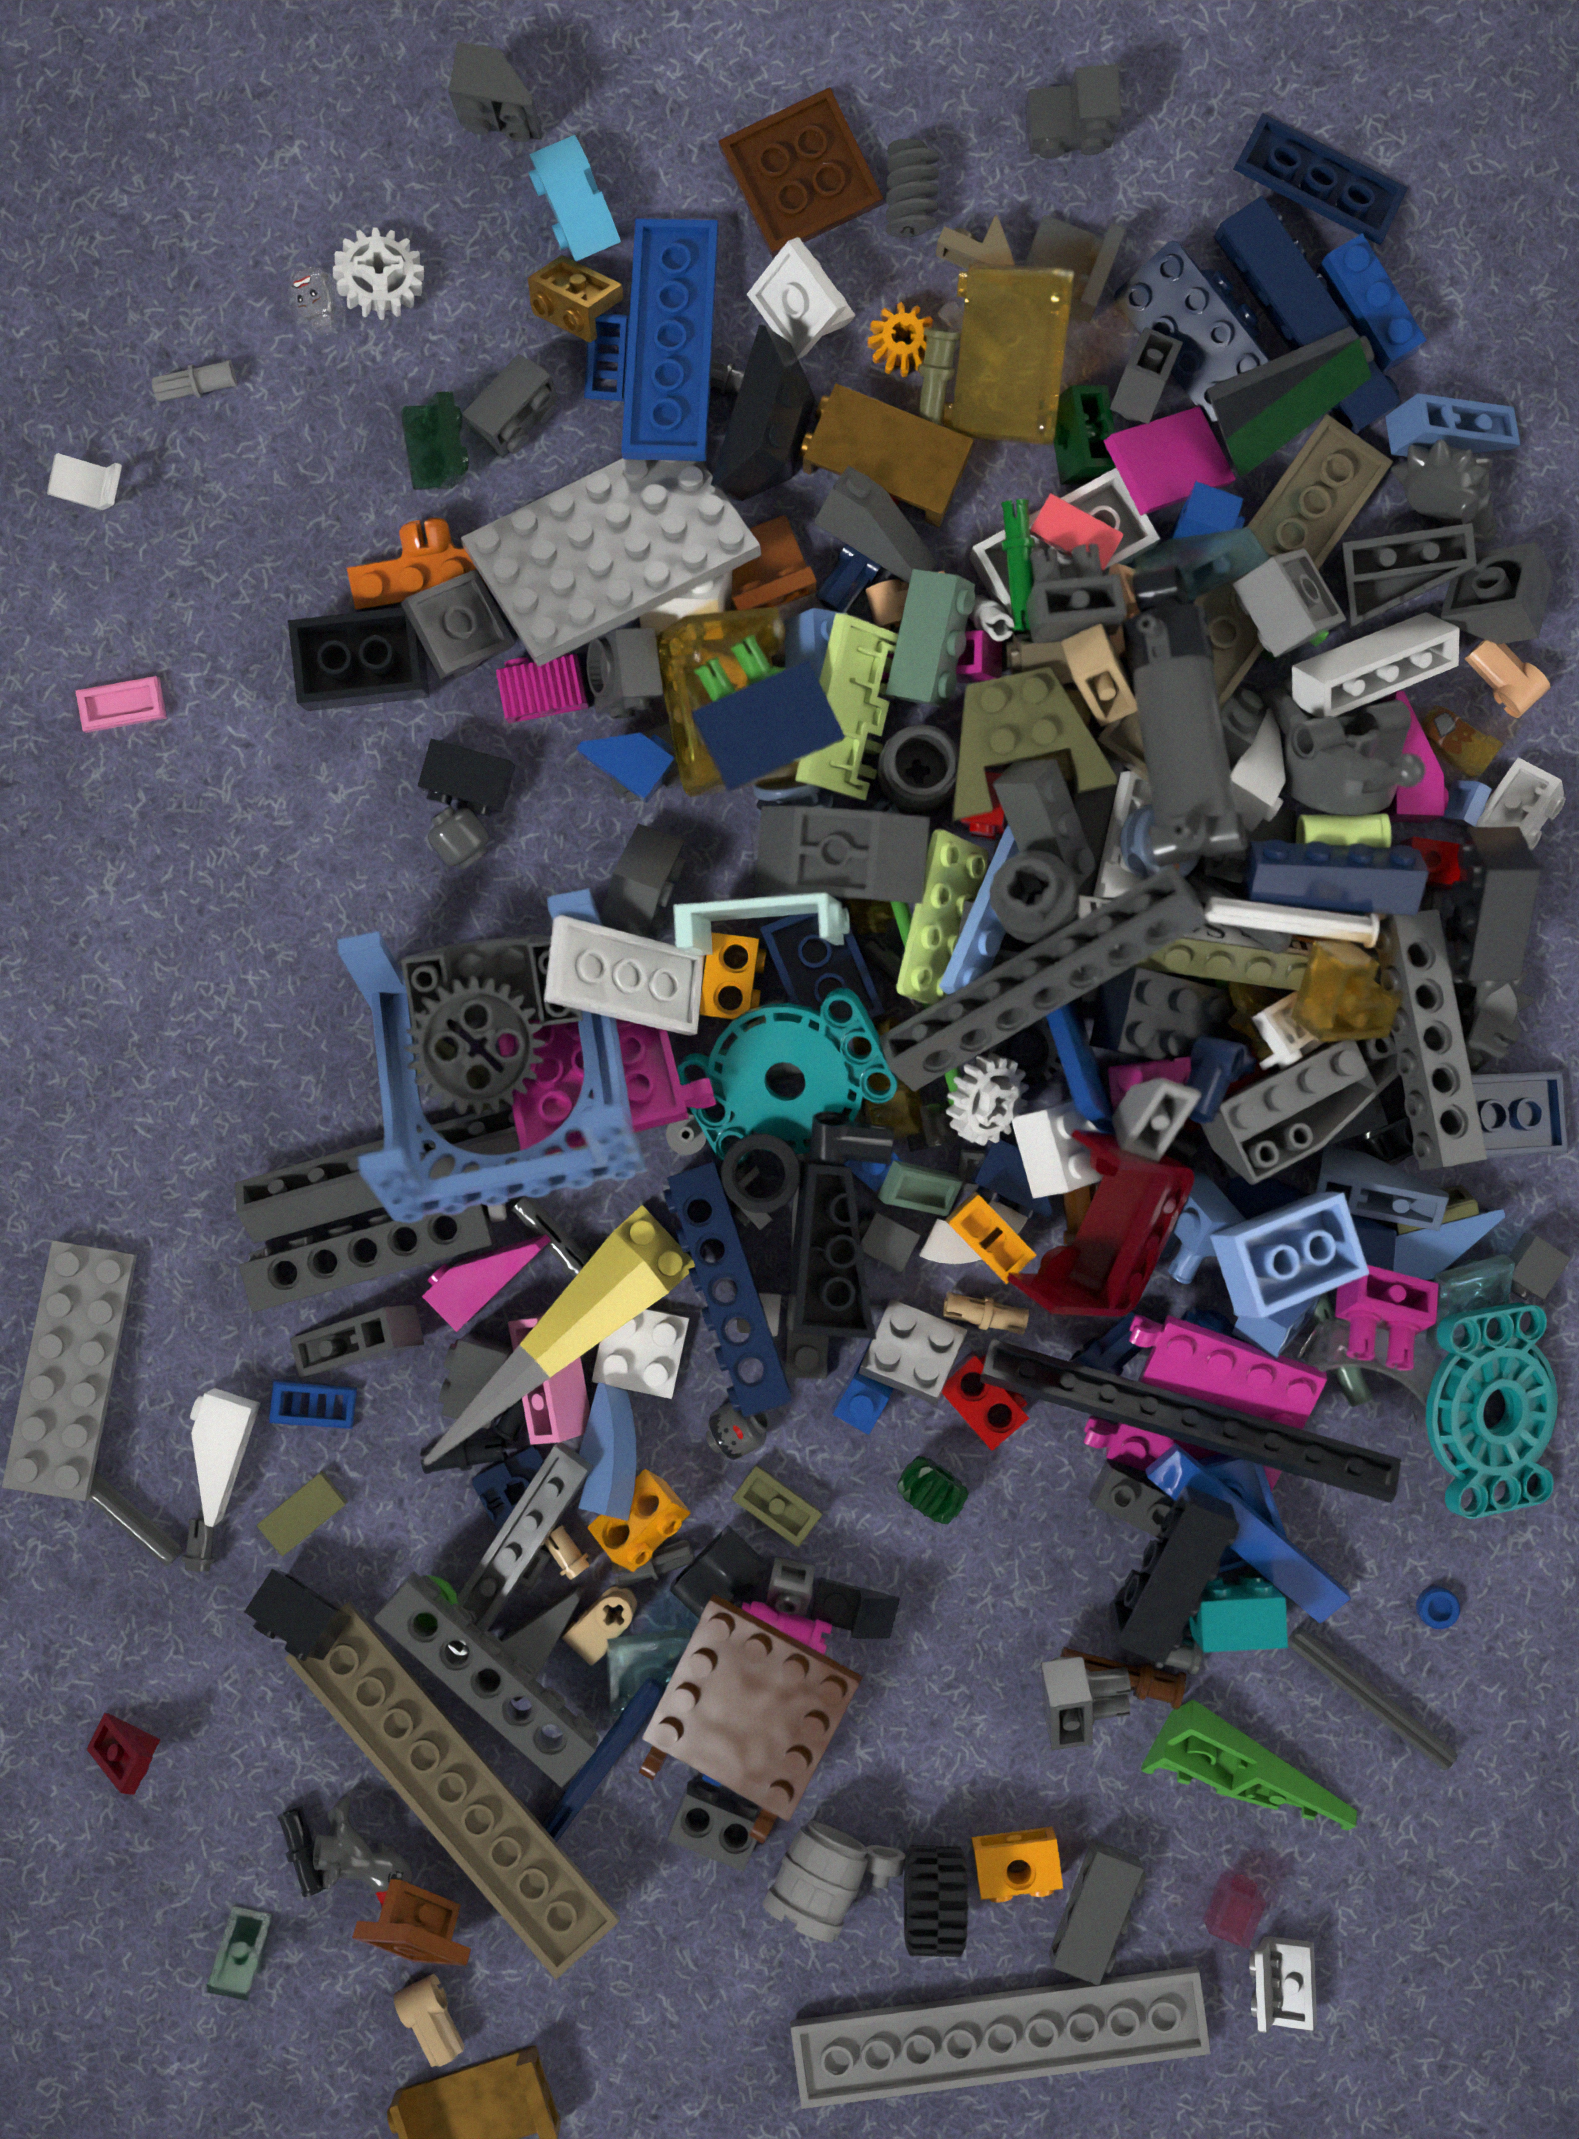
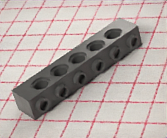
M1439 910L1421 911L1417 915L1398 914L1379 920V931L1374 948L1378 952L1382 972L1381 986L1386 993L1390 1014L1389 1027L1394 1035L1398 1055L1397 1069L1402 1076L1406 1096L1405 1110L1411 1122L1414 1137L1413 1152L1418 1160L1420 1171L1487 1160ZM1407 952L1411 957V963L1408 960ZM1415 994H1417L1419 998V1004L1416 1001ZM1424 1035L1427 1039V1046L1424 1042ZM1432 1077L1435 1080V1088L1432 1084ZM1440 1118L1443 1121V1129L1440 1125Z
M487 1205L469 1206L464 1211L456 1214L439 1212L424 1215L423 1219L410 1223L394 1221L388 1213L368 1219L370 1227L354 1231L353 1224L328 1230L330 1238L315 1242L313 1235L289 1241L290 1250L275 1254L273 1246L250 1252L251 1261L239 1264V1269L252 1313L493 1245L497 1240ZM442 1216H450L455 1220L457 1232L453 1238H446L439 1233L437 1224ZM402 1227H409L415 1231L417 1243L413 1249L404 1248L399 1243L398 1234ZM363 1238L371 1239L377 1246V1255L373 1260L363 1258L359 1252V1243ZM324 1249L332 1251L337 1257V1266L334 1271H327L320 1264L319 1257ZM284 1261L293 1263L297 1268V1278L294 1282H287L280 1274V1267Z
M413 1571L381 1605L373 1620L562 1788L595 1753L599 1738L596 1735L597 1730L595 1726L585 1716L579 1714L576 1717L567 1709L564 1698L551 1687L545 1689L534 1679V1672L525 1662L520 1659L514 1661L503 1651V1644L495 1635L488 1631L483 1633L471 1623L473 1619L465 1608L457 1603L451 1605L440 1595V1587L426 1575L420 1577ZM422 1612H429L436 1617L438 1625L426 1627L419 1622L417 1615ZM454 1640L462 1641L468 1646L469 1652L464 1655L455 1654L449 1648L448 1643ZM486 1668L493 1669L498 1672L501 1679L493 1683L487 1682L481 1677L480 1671ZM518 1696L525 1697L530 1701L532 1707L527 1710L516 1709L512 1705L511 1699ZM549 1724L556 1725L562 1730L563 1734L559 1737L551 1738L543 1733L542 1727Z

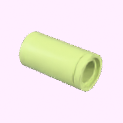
M1341 814L1300 815L1296 827V843L1308 844L1309 842L1319 841L1328 845L1340 846L1362 843L1371 847L1390 848V820L1387 814L1358 816Z

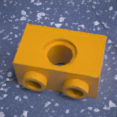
M1052 1826L971 1837L981 1900L989 1899L991 1902L1000 1903L1011 1900L1013 1895L1028 1893L1033 1897H1045L1054 1893V1890L1063 1889L1057 1839ZM1015 1860H1023L1028 1863L1022 1872L1012 1873L1007 1870L1009 1864Z

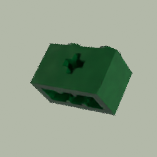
M1071 385L1047 405L1061 485L1087 484L1116 468L1104 443L1105 439L1111 434L1116 433L1107 385Z

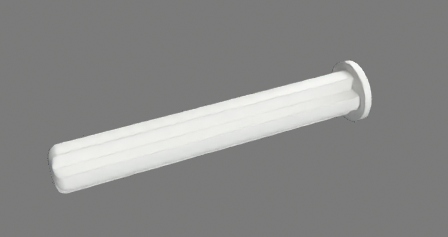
M1219 897L1209 898L1205 910L1206 917L1211 923L1364 943L1366 948L1374 946L1379 931L1377 914L1360 917Z

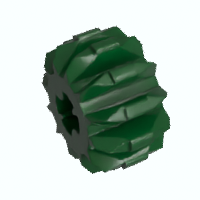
M916 1456L911 1463H908L896 1486L903 1499L909 1502L914 1509L921 1512L924 1517L927 1516L934 1522L949 1524L954 1517L960 1514L969 1495L967 1488L962 1485L959 1479L952 1475V1472L947 1471L941 1464L938 1465L930 1458Z

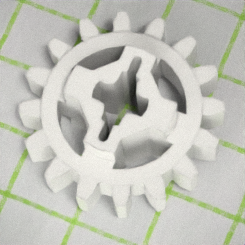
M373 228L371 237H366L361 230L356 231L357 242L355 243L345 238L343 240V252L336 251L334 254L333 281L337 282L338 296L347 295V307L352 309L358 304L361 305L362 316L367 317L371 310H375L380 320H384L386 310H391L396 317L401 316L402 304L412 309L414 307V295L421 296L424 266L420 265V253L418 251L410 252V240L406 238L399 243L396 242L395 231L390 230L386 237H381L378 228Z
M990 1053L988 1059L981 1055L977 1056L975 1067L967 1063L964 1065L966 1075L963 1079L960 1077L954 1078L953 1081L958 1085L956 1091L948 1093L947 1096L954 1100V1105L946 1110V1114L954 1117L949 1125L958 1131L959 1136L972 1143L976 1142L980 1145H986L988 1140L994 1143L999 1142L1001 1131L1008 1135L1011 1133L1010 1123L1015 1116L1019 1115L1017 1113L1018 1108L1027 1105V1101L1021 1098V1094L1029 1089L1027 1084L1021 1082L1026 1074L1023 1070L1017 1068L1018 1063L1006 1057Z

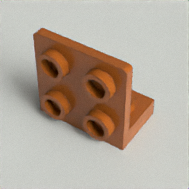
M785 515L749 528L760 544L761 556L733 569L731 601L739 622L816 592L817 581L811 566H806L788 518Z

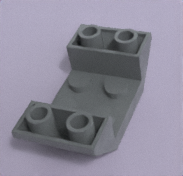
M762 806L755 891L791 894L827 893L830 896L922 904L930 818L871 811L801 806Z
M528 934L450 944L401 959L410 1015L413 1012L425 1014L428 1011L422 1002L423 998L434 1002L439 1000L435 990L437 986L442 987L447 993H451V980L457 979L464 989L467 987L469 976L476 977L479 988H482L486 978L494 979V992L501 985L507 984L510 986L507 998L510 999L516 994H522L524 999L519 1008L532 1007L535 1009L533 1015L527 1019L528 1021L540 1019L542 1026L583 1021L582 1010L545 1001L552 935ZM473 1004L465 1010L464 1021L468 1027H476L483 1020L484 1014L480 1005ZM411 1015L412 1027L419 1028L420 1022ZM448 1019L446 1025L458 1035L461 1028L452 1019ZM446 1035V1036H442V1037L439 1038V1039L451 1038V1036H447V1035Z

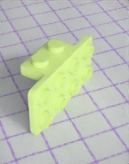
M935 830L931 836L926 859L923 903H916L897 982V992L899 994L929 1005H934L948 997L939 985L957 944L965 901L975 902L987 871L988 852L985 848L944 830Z

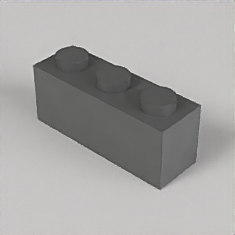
M1032 760L1014 762L993 783V786L1020 853L1040 851L1054 855L1066 864L1079 888L1096 869V864L1057 761Z
M1092 1838L1048 1952L1054 1969L1098 1986L1101 1983L1104 1972L1107 1974L1111 1972L1116 1959L1115 1943L1119 1934L1124 1935L1130 1923L1131 1911L1129 1907L1133 1896L1138 1897L1145 1884L1146 1873L1143 1872L1144 1868L1137 1855Z

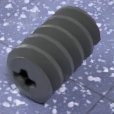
M895 140L888 145L887 153L890 155L887 161V170L890 172L887 176V187L890 190L887 192L886 202L889 205L886 210V219L889 222L886 226V233L889 236L901 238L915 237L924 234L926 230L936 228L938 225V220L935 217L927 216L926 214L934 213L938 210V203L927 198L937 195L939 187L927 181L935 180L939 176V170L936 167L928 166L939 161V153L928 149L926 144L920 140Z

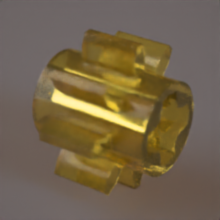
M850 898L844 903L848 910L849 923L858 924V934L887 932L886 924L895 918L890 901Z

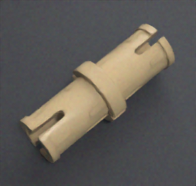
M948 1291L944 1300L942 1317L977 1324L978 1329L987 1330L990 1327L1023 1335L1028 1323L1029 1310L996 1303L993 1298L986 1296L983 1299H978Z

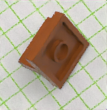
M390 1880L379 1921H357L352 1936L353 1939L412 1962L467 1966L471 1948L451 1941L461 1905L403 1880Z

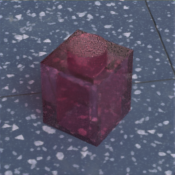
M1222 1874L1220 1875L1203 1917L1209 1934L1249 1949L1267 1904L1260 1890L1257 1889L1258 1884L1240 1874H1235L1233 1879Z

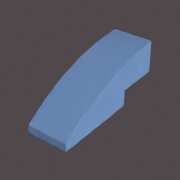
M598 1382L579 1455L594 1467L586 1478L579 1509L628 1521L636 1477V1435L633 1412L627 1391Z

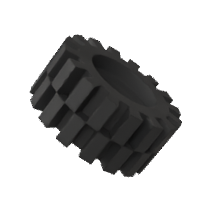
M1046 1016L988 1049L989 1055L994 1053L1018 1063L1017 1068L1023 1070L1026 1074L1021 1082L1028 1086H1035L1048 1081L1056 1071H1059L1062 1065L1060 1064L1061 1059ZM1021 1033L1034 1034L1042 1044L1040 1058L1031 1065L1018 1063L1011 1054L1012 1041Z

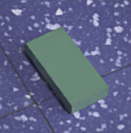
M893 1160L877 1197L885 1204L948 1216L964 1180L954 1173Z

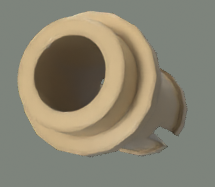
M562 1524L550 1533L544 1544L562 1568L561 1576L566 1574L569 1580H571L588 1568L590 1564L586 1560L588 1554L580 1552Z

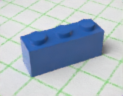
M1363 233L1325 256L1316 272L1321 274L1326 280L1330 290L1329 294L1337 307L1344 308L1349 314L1353 323V330L1359 338L1367 337L1376 357L1375 363L1381 372L1385 373L1412 357L1427 339Z

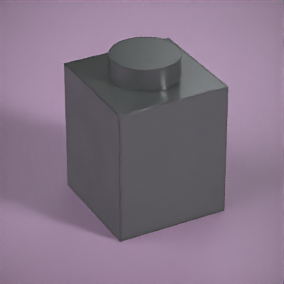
M874 1211L871 1218L864 1215L858 1225L863 1253L902 1272L921 1235L877 1211Z
M1524 1233L1497 1274L1508 1280L1504 1287L1518 1297L1527 1300L1529 1296L1544 1300L1571 1258L1539 1236Z

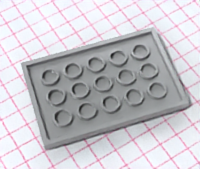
M622 458L461 537L465 551L538 667L695 589L696 586L713 580L761 556L760 544L724 492L711 485L713 476L702 461L631 460Z

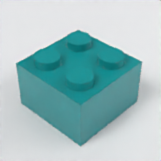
M1258 1573L1240 1574L1239 1581H1223L1221 1576H1216L1212 1582H1207L1202 1591V1602L1197 1614L1194 1617L1189 1616L1188 1618L1189 1633L1203 1652L1288 1648L1286 1597L1272 1582L1264 1579V1576Z

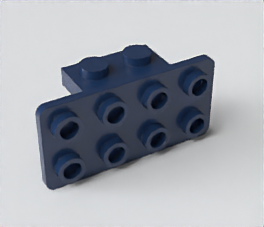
M1170 241L1115 292L1114 298L1140 334L1144 327L1183 342L1171 374L1197 407L1200 406L1205 418L1208 421L1214 422L1217 421L1206 389L1271 360L1256 342V339L1262 334L1256 326L1259 323L1258 317L1247 304L1243 303L1240 305L1230 292L1234 290V287L1230 280L1219 270L1216 272L1213 269L1201 270L1180 242Z

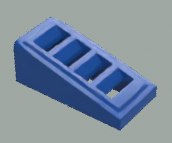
M603 313L595 318L597 339L591 343L587 342L584 398L624 402L630 316ZM601 327L620 329V337L600 336ZM599 344L619 346V354L598 353ZM597 361L618 363V371L597 370ZM595 379L617 380V388L595 387Z
M273 1379L268 1421L274 1424L353 1429L357 1387ZM285 1391L293 1392L290 1413L282 1412ZM302 1392L310 1393L307 1415L299 1414ZM318 1394H326L324 1417L316 1416ZM335 1395H343L341 1418H333Z

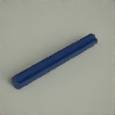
M649 1677L645 1680L600 1742L595 1753L587 1760L541 1824L556 1842H558L661 1700L666 1688L657 1679Z

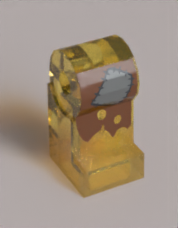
M1433 705L1420 723L1433 752L1470 779L1484 772L1504 744L1492 735H1484L1463 721L1456 713L1440 705Z

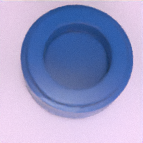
M1431 1586L1423 1590L1418 1596L1416 1611L1419 1618L1429 1627L1446 1629L1457 1621L1460 1615V1603L1457 1597L1447 1588Z

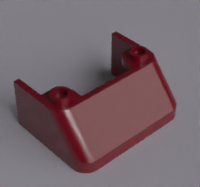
M1074 1129L1071 1137L1091 1150L1090 1166L1094 1171L1104 1176L1072 1246L1061 1245L1047 1251L1041 1259L1037 1274L1009 1272L1006 1280L1051 1314L1121 1317L1131 1312L1138 1304L1193 1187L1194 1173L1179 1161L1162 1155L1159 1161L1122 1150L1120 1149L1116 1134Z

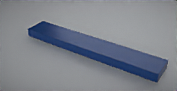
M1177 1443L1172 1445L1145 1469L1147 1477L1175 1501L1185 1485L1231 1503L1239 1523V1531L1235 1542L1229 1547L1320 1624L1351 1599L1349 1591Z

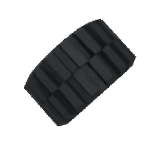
M910 1845L905 1856L904 1937L907 1951L910 1956L961 1957L966 1947L968 1928L967 1865L962 1848L960 1846Z

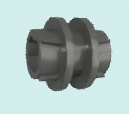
M1040 851L1019 853L1005 861L994 874L990 887L991 907L1005 931L1017 940L1032 944L1040 943L1072 924L1076 919L1080 906L1078 887L1066 864L1054 855ZM1037 889H1044L1042 902L1026 907L1025 903L1028 899V893Z

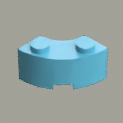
M575 135L529 154L535 169L528 173L538 197L545 194L558 223L551 227L561 250L569 248L574 260L578 261L621 242L603 194L599 192L591 166Z

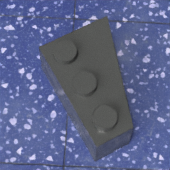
M1473 523L1342 543L1341 556L1349 630L1473 570L1477 566Z

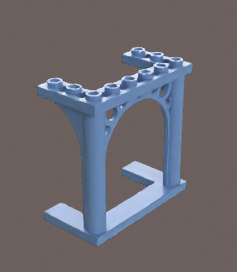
M590 889L547 897L552 920L562 915L603 926ZM377 931L337 939L339 956L372 1010L384 1122L383 1151L358 1156L361 1175L394 1221L416 1222L423 1219L424 1215L439 1212L456 1214L464 1211L469 1206L479 1204L496 1206L506 1203L509 1198L524 1195L528 1197H541L549 1194L554 1189L564 1187L581 1189L592 1185L594 1181L609 1178L613 1180H626L635 1176L636 1173L646 1171L644 1155L633 1130L616 1018L582 1010L583 1021H578L584 1060L583 1086L573 1111L553 1134L532 1147L510 1154L482 1155L467 1152L453 1146L440 1137L430 1126L424 1115L419 1085L414 1082L418 1076L417 1070L407 1067V1064L416 1059L415 1053L404 1050V1046L414 1043V1038L405 1032L407 1028H412V1021L403 970H400L382 935ZM582 1131L590 1148L575 1151L567 1145L566 1139L570 1133ZM423 1144H434L436 1149L427 1154ZM553 1149H560L563 1153L545 1157L546 1153ZM445 1157L455 1159V1167L448 1177L431 1179L432 1169L439 1160ZM511 1161H518V1163L508 1164ZM477 1165L480 1167L478 1171L464 1173L465 1168L468 1166Z

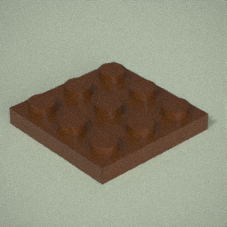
M830 87L718 141L719 149L772 258L777 256L789 240L799 237L803 243L883 205L884 198Z

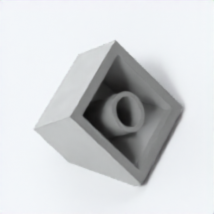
M1305 548L1274 556L1232 584L1238 593L1236 598L1240 608L1247 615H1251L1259 629L1258 638L1266 650L1272 652L1274 657L1291 652L1346 620Z

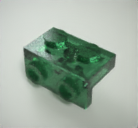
M453 391L436 392L427 405L404 406L401 410L411 482L415 490L453 489L464 477L469 467L468 452L466 447L461 446L459 433L462 429L461 409L459 406H455Z

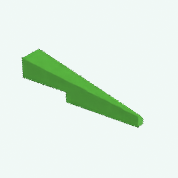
M1194 1699L1169 1714L1142 1763L1141 1771L1152 1775L1159 1767L1177 1772V1782L1189 1785L1192 1777L1215 1787L1218 1794L1277 1810L1280 1804L1284 1803L1302 1808V1818L1312 1821L1316 1818L1318 1812L1340 1823L1341 1829L1347 1831L1356 1827L1357 1811Z

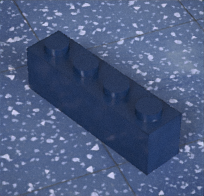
M1271 839L1266 842L1250 841L1241 886L1246 901L1316 911L1417 915L1429 871L1419 849H1413L1409 846L1397 845L1392 848L1371 847L1362 843L1340 846L1328 845L1319 841L1299 844Z

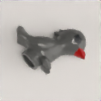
M348 1796L340 1797L335 1806L328 1812L331 1826L329 1834L317 1835L313 1850L314 1869L325 1870L323 1888L326 1889L335 1886L339 1878L366 1882L376 1893L380 1905L383 1907L391 1879L403 1880L411 1884V1865L403 1856L397 1853L392 1845L385 1847L383 1842L379 1844V1852L374 1853L365 1839L352 1828L348 1817L351 1799Z

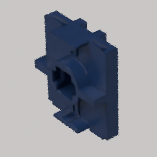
M535 1444L472 1478V1485L478 1496H480L479 1498L498 1533L520 1500L514 1501L507 1488L522 1481L527 1489L544 1463Z

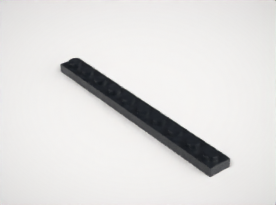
M991 1339L979 1382L1392 1503L1397 1495L1401 1466L1400 1458Z

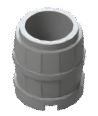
M809 1820L806 1826L800 1827L789 1850L784 1854L775 1884L769 1888L762 1903L763 1907L780 1922L786 1916L796 1924L794 1930L804 1935L828 1943H833L834 1939L837 1941L844 1926L842 1920L860 1890L859 1886L868 1864V1858L865 1857L868 1849L855 1838L834 1827Z

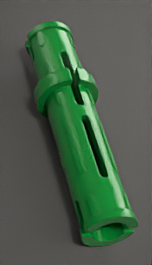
M1016 499V518L1012 500L1001 503L1006 539L1002 541V550L1007 552L1011 615L1014 622V628L1011 627L1012 631H1024V613L1026 628L1030 630L1026 603L1034 586L1033 565L1030 555L1032 553L1031 549L1035 548V538L1030 537L1028 499Z

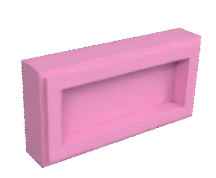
M157 676L76 690L82 730L86 733L167 718L160 678Z

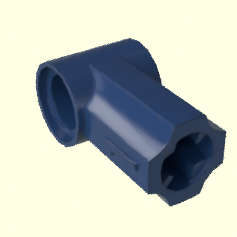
M845 544L838 556L839 562L823 583L815 598L829 610L847 614L869 582L873 583L880 574L878 570L884 567L850 545Z
M1131 1311L1121 1317L1098 1339L1095 1337L1083 1345L1085 1350L1082 1353L1080 1350L1076 1351L1069 1361L1120 1376L1124 1371L1123 1366L1144 1348L1129 1341L1132 1334L1129 1328L1135 1314Z

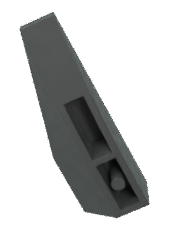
M1390 1014L1302 1056L1283 1069L1278 1068L1225 1095L1214 1122L1200 1123L1212 1149L1250 1184H1255L1326 1145L1399 1075L1395 1039L1389 1027ZM1424 1035V1042L1427 1046V1039Z

